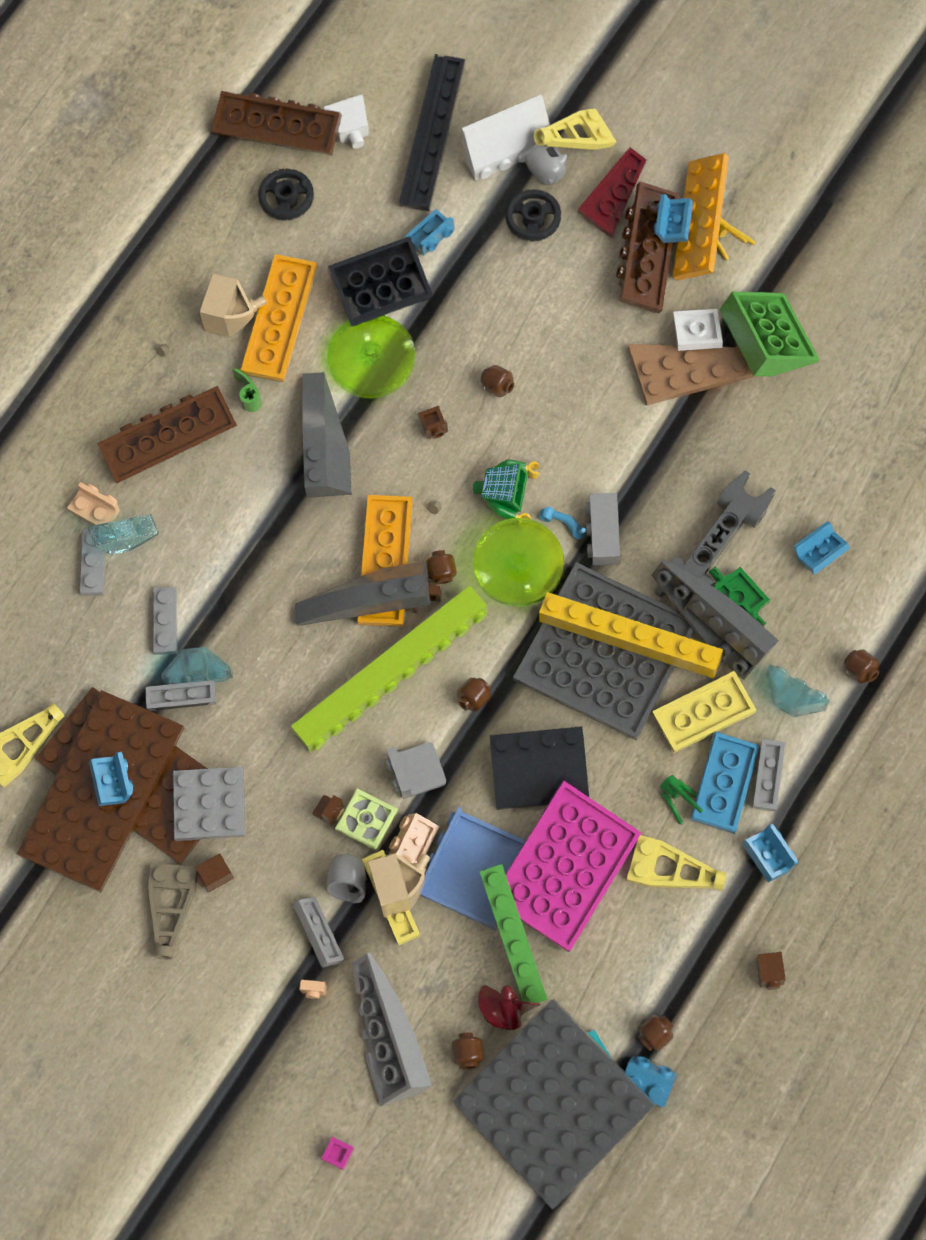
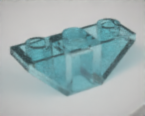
M151 514L88 527L95 547L108 554L131 551L159 534Z
M206 647L183 649L161 673L165 685L207 680L224 682L227 681V678H233L230 666Z
M769 665L766 676L774 706L792 717L826 711L830 700L827 699L825 693L820 690L814 691L802 679H794L789 676L784 668Z

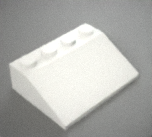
M542 95L462 128L464 160L475 181L486 179L497 171L507 170L511 165L518 162H526V155L537 145L534 141L535 130L550 126Z

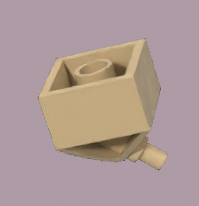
M213 274L199 313L205 331L231 337L253 318L254 312L258 311L257 308L267 304L263 296L255 300H248L237 279Z
M422 853L417 863L413 865L397 854L368 861L384 917L413 908L425 882V867L430 860L428 855Z

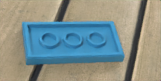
M714 733L695 800L703 812L699 813L693 808L690 817L691 821L733 834L736 833L760 745L722 733Z

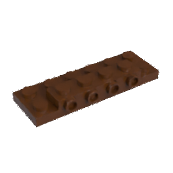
M221 91L211 132L216 135L332 156L342 114L337 111L320 109L315 104L303 106L293 100L281 102L276 97L264 99L254 93L242 95Z
M640 181L636 186L634 204L628 207L625 213V219L628 220V226L624 228L622 233V239H625V246H622L620 249L619 258L622 259V265H619L616 271V278H619V285H621L619 302L660 313L663 310L672 242L663 243L655 234L654 224L657 222L658 217L657 205L660 203L661 195L666 194L670 200L679 199L680 194Z
M218 385L195 397L189 394L179 399L181 403L174 407L172 404H168L160 408L161 413L155 416L152 413L141 417V422L134 426L132 423L119 428L120 433L97 443L116 483L118 484L236 427L237 424Z

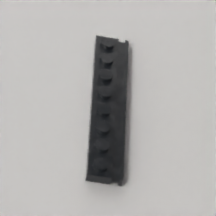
M438 54L434 56L399 199V207L408 206L411 209L430 212L465 67V59L445 55L441 57Z

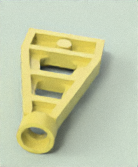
M596 109L578 111L548 127L538 128L534 132V141L538 146L546 145L550 147L598 150L613 147L616 143V140ZM580 124L589 138H580L573 126ZM564 129L569 139L561 138L558 130Z
M54 703L49 705L44 711L0 733V784L3 787L7 786L23 772L58 722L65 717ZM50 714L53 716L52 720L48 718ZM34 724L39 725L42 729L41 734L33 742H29L23 736V732ZM13 739H20L24 743V750L16 760H11L3 752V745Z
M640 835L627 881L656 888H698L723 891L727 872L715 870L661 840ZM664 855L676 862L677 868L673 875L659 876L655 873L654 870L659 856ZM686 864L697 868L700 872L699 878L694 881L682 879L680 877L682 866ZM716 876L715 881L711 882V877Z

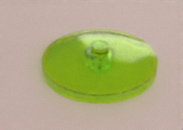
M387 316L376 318L355 327H351L349 321H347L337 329L330 340L327 351L329 370L336 383L345 391L355 396L377 398L391 394L404 385L413 371L415 365L413 340L409 332L399 322Z
M512 518L496 523L480 537L474 550L473 569L479 586L490 598L504 605L524 607L544 600L547 592L552 593L556 589L563 575L564 554L559 540L546 526L531 519Z

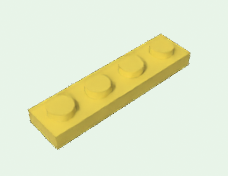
M384 850L362 859L375 892L376 888L368 861L385 857ZM410 910L387 916L398 945L420 937Z

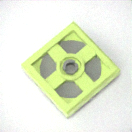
M357 788L338 821L335 831L377 851L398 813V808Z

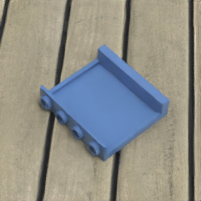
M458 807L456 813L452 812L448 818L447 825L449 827L446 833L442 832L438 838L437 845L439 847L436 853H431L430 860L426 865L429 868L425 874V882L420 896L496 930L497 923L479 870L502 863L506 873L526 840L462 812L461 807Z

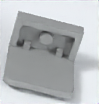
M428 742L399 753L396 746L387 749L389 757H386L385 761L388 770H394L396 778L392 779L396 793L401 791L403 799L446 784V778L433 743Z

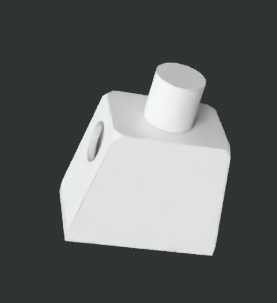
M363 95L324 106L326 110L337 111L342 114L337 134L339 142L346 143L350 141L354 149L362 147L364 145L362 137L369 135Z

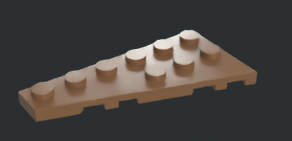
M628 344L631 359L647 406L756 377L753 376L739 347L678 351L675 345Z

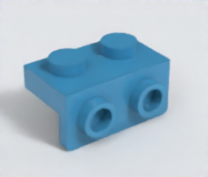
M666 194L661 195L660 203L657 205L658 217L657 222L654 224V231L663 243L688 241L693 201L690 198L670 200Z
M435 209L412 229L405 238L410 236L415 249L425 256L428 252L434 251L441 240L451 236L455 229L454 219L451 216L446 218L438 209Z
M829 521L819 526L794 546L798 562L814 575L850 549L848 542L834 532Z
M117 752L113 757L91 759L89 766L98 805L126 803L133 793V785L128 780V763L123 758L122 752Z
M773 824L768 825L762 832L746 839L742 843L768 883L788 873L798 863L794 852L790 850L781 833Z
M632 1056L625 1073L655 1104L665 1107L677 1074L667 1066H657L650 1063V1060L645 1057Z

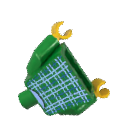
M506 459L495 467L488 468L485 472L484 481H474L473 492L474 494H481V498L487 503V507L498 516L512 522L515 520L519 528L527 529L528 525L523 524L521 519L524 518L530 521V515L527 513L518 515L517 512H521L527 478L536 479L539 476V472L532 471L531 469L538 470L539 464L534 461L526 465L525 462Z

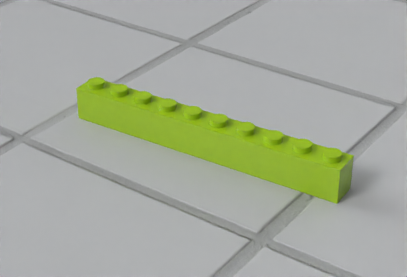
M469 585L291 725L294 735L310 753L313 750L321 749L326 744L328 738L332 735H339L347 723L358 720L366 708H372L378 704L380 697L385 693H392L398 687V683L404 678L405 680L411 678L416 673L418 667L430 663L437 652H443L449 648L451 641L456 637L461 638L469 631V627L475 622L476 624L482 622L488 613L487 604Z

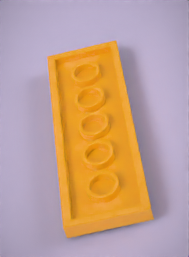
M725 153L688 162L683 199L690 198L693 201L688 241L677 242L673 278L677 281L714 272L729 156Z
M278 254L274 255L263 292V297L267 304L258 309L241 372L246 375L279 382L285 381L317 270V262Z
M368 495L361 576L381 568L408 564L413 497ZM405 609L358 616L357 622L358 625L403 627Z

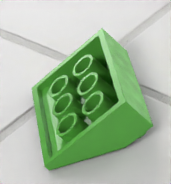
M731 292L719 309L753 376L772 377L817 363L820 360L785 293Z

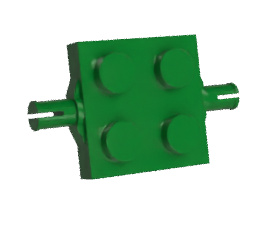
M716 566L713 567L709 574L717 581L714 588L743 608L764 627L766 622L758 613L769 604L770 599L741 567L725 576Z

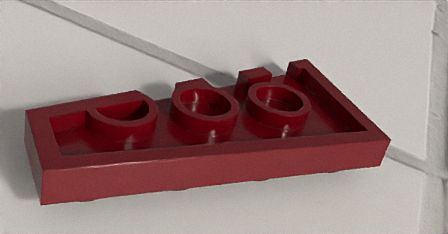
M629 147L578 208L577 212L612 238L647 159Z

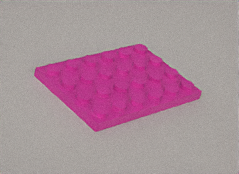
M561 782L505 873L521 922L565 951L570 952L640 837L641 832L567 782Z

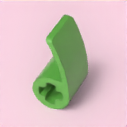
M236 368L232 369L234 378L246 385L240 390L239 394L243 408L248 412L257 411L262 403L257 387L243 372Z

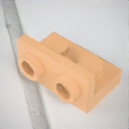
M80 482L78 484L79 492L67 507L68 511L93 526L107 531L120 512L117 500L109 494L102 495L95 486L89 483L85 485Z
M417 813L408 814L399 825L401 830L398 836H395L390 843L389 849L391 850L388 855L397 854L412 865L417 863L422 853L427 854L440 826Z

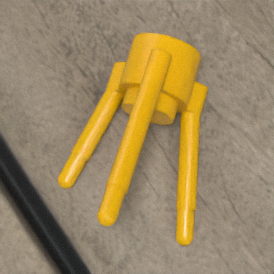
M721 218L718 235L720 238L729 232L743 243L755 244L754 240ZM718 240L717 248L724 259L728 260V256Z

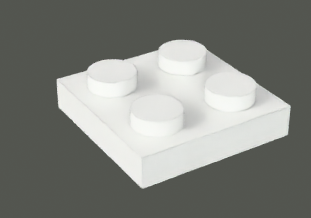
M717 309L673 312L678 351L722 348L723 341Z

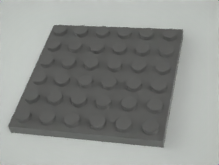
M577 562L558 596L691 639L695 631L680 611ZM542 623L513 680L637 741L676 666Z
M555 998L550 1000L453 1101L552 1209H555L656 1106Z

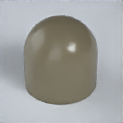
M162 344L157 347L156 351L159 356L164 357L169 353L170 349L168 345Z
M433 501L428 509L432 514H437L441 510L442 505L439 501Z

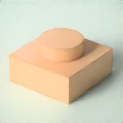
M301 980L300 991L302 994H305L306 998L319 999L320 996H326L327 986L325 982Z

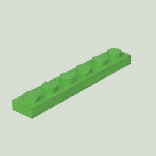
M502 863L479 870L522 1000L532 1003L548 1000Z

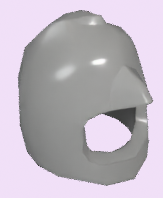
M536 145L526 155L525 161L528 169L544 185L557 183L566 173L565 162L567 154L561 155L558 147H550L546 151V148L549 146Z
M340 854L334 857L326 876L327 890L332 897L352 903H361L365 897V880L368 879L363 861L352 854ZM349 885L356 886L360 891L358 893H350Z

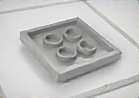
M243 767L173 771L175 841L246 837Z

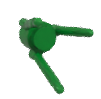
M671 775L661 783L660 788L663 790L661 796L669 805L680 825L683 824V820L671 797L675 800L681 796L699 813L703 812L702 808L684 790L695 798L697 792L685 785L681 779L677 780L674 775Z

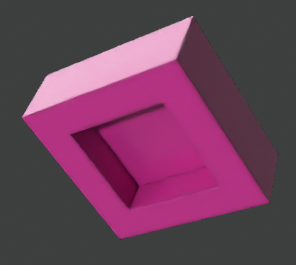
M332 1137L321 1159L344 1171L355 1148Z

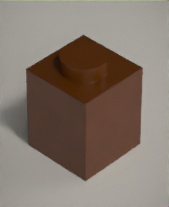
M221 853L196 866L199 874L195 877L201 888L206 886L209 892L234 879Z
M782 952L758 954L756 961L760 987H766V990L781 988L780 985H784L786 980Z

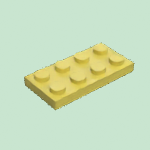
M733 671L652 711V714L673 753H676L715 732L755 714L757 710L737 674Z

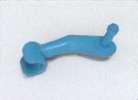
M546 507L541 510L539 514L540 520L550 522L554 518L565 523L574 538L582 539L585 536L586 529L582 528L570 515L557 512L552 507Z

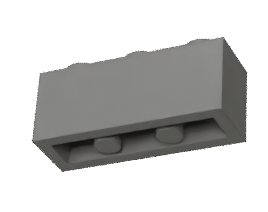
M617 493L590 494V502H585L586 516L590 515L591 523H586L587 537L591 536L592 544H587L588 558H592L593 565L620 564Z

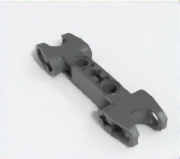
M744 470L735 480L729 483L719 497L717 504L725 508V511L688 561L685 562L676 556L671 563L713 586L715 581L706 576V574L744 522L753 528L757 527L765 516L776 490L770 487L761 496L753 497L748 495L744 486L749 479L750 473ZM726 521L732 522L734 527L727 528L723 523ZM720 534V542H716L715 544H713L712 542H715ZM705 556L709 561L702 563L697 558ZM658 585L655 594L661 597L665 592Z

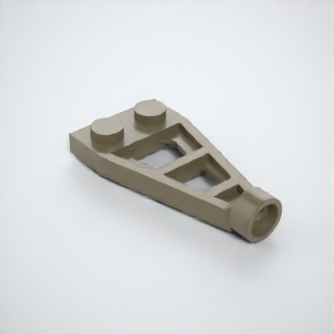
M150 865L148 891L155 936V958L173 959L175 945L196 892L197 879L195 876L198 874L196 866ZM163 890L181 891L182 896L176 908H164L162 906L160 894ZM162 915L176 916L174 929L171 932L161 930Z

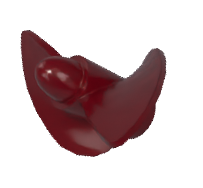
M484 985L478 995V1005L484 1019L499 1029L515 1030L522 1026L521 1016L527 1011L541 1006L540 1003L518 1001L517 995L508 985L502 988L501 993Z

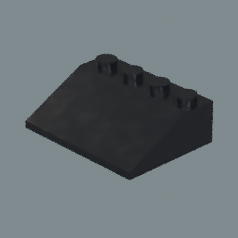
M410 236L328 266V273L351 327L434 297Z
M582 726L489 735L497 810L548 805L563 781L589 797Z

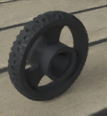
M290 168L279 169V171H273L272 174L270 173L264 178L259 186L258 199L261 208L268 216L281 221H289L299 218L310 209L314 200V189L309 178L302 172H298L295 169L291 170ZM282 178H293L298 180L299 182L296 185H294V183L290 180H281L278 183L276 182V180ZM267 192L275 193L279 206L278 209H274L268 204L266 200ZM284 193H290L288 196H282ZM306 194L304 202L298 208L291 210L298 202L297 195Z
M540 189L521 191L512 197L506 207V224L511 233L519 239L529 242L542 241V239L549 238L558 229L561 222V208L558 201L548 192ZM536 198L545 201V203L542 205L540 202L532 200L524 204L522 201ZM514 213L522 215L523 224L527 228L525 231L515 224L513 220ZM537 214L536 217H530L529 215ZM553 214L552 223L546 229L540 231L539 228L544 224V216Z

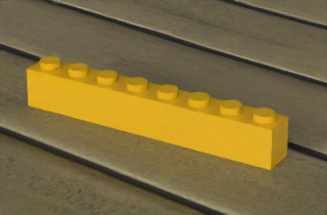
M546 593L539 612V620L542 623L713 679L721 661L723 649L552 593Z

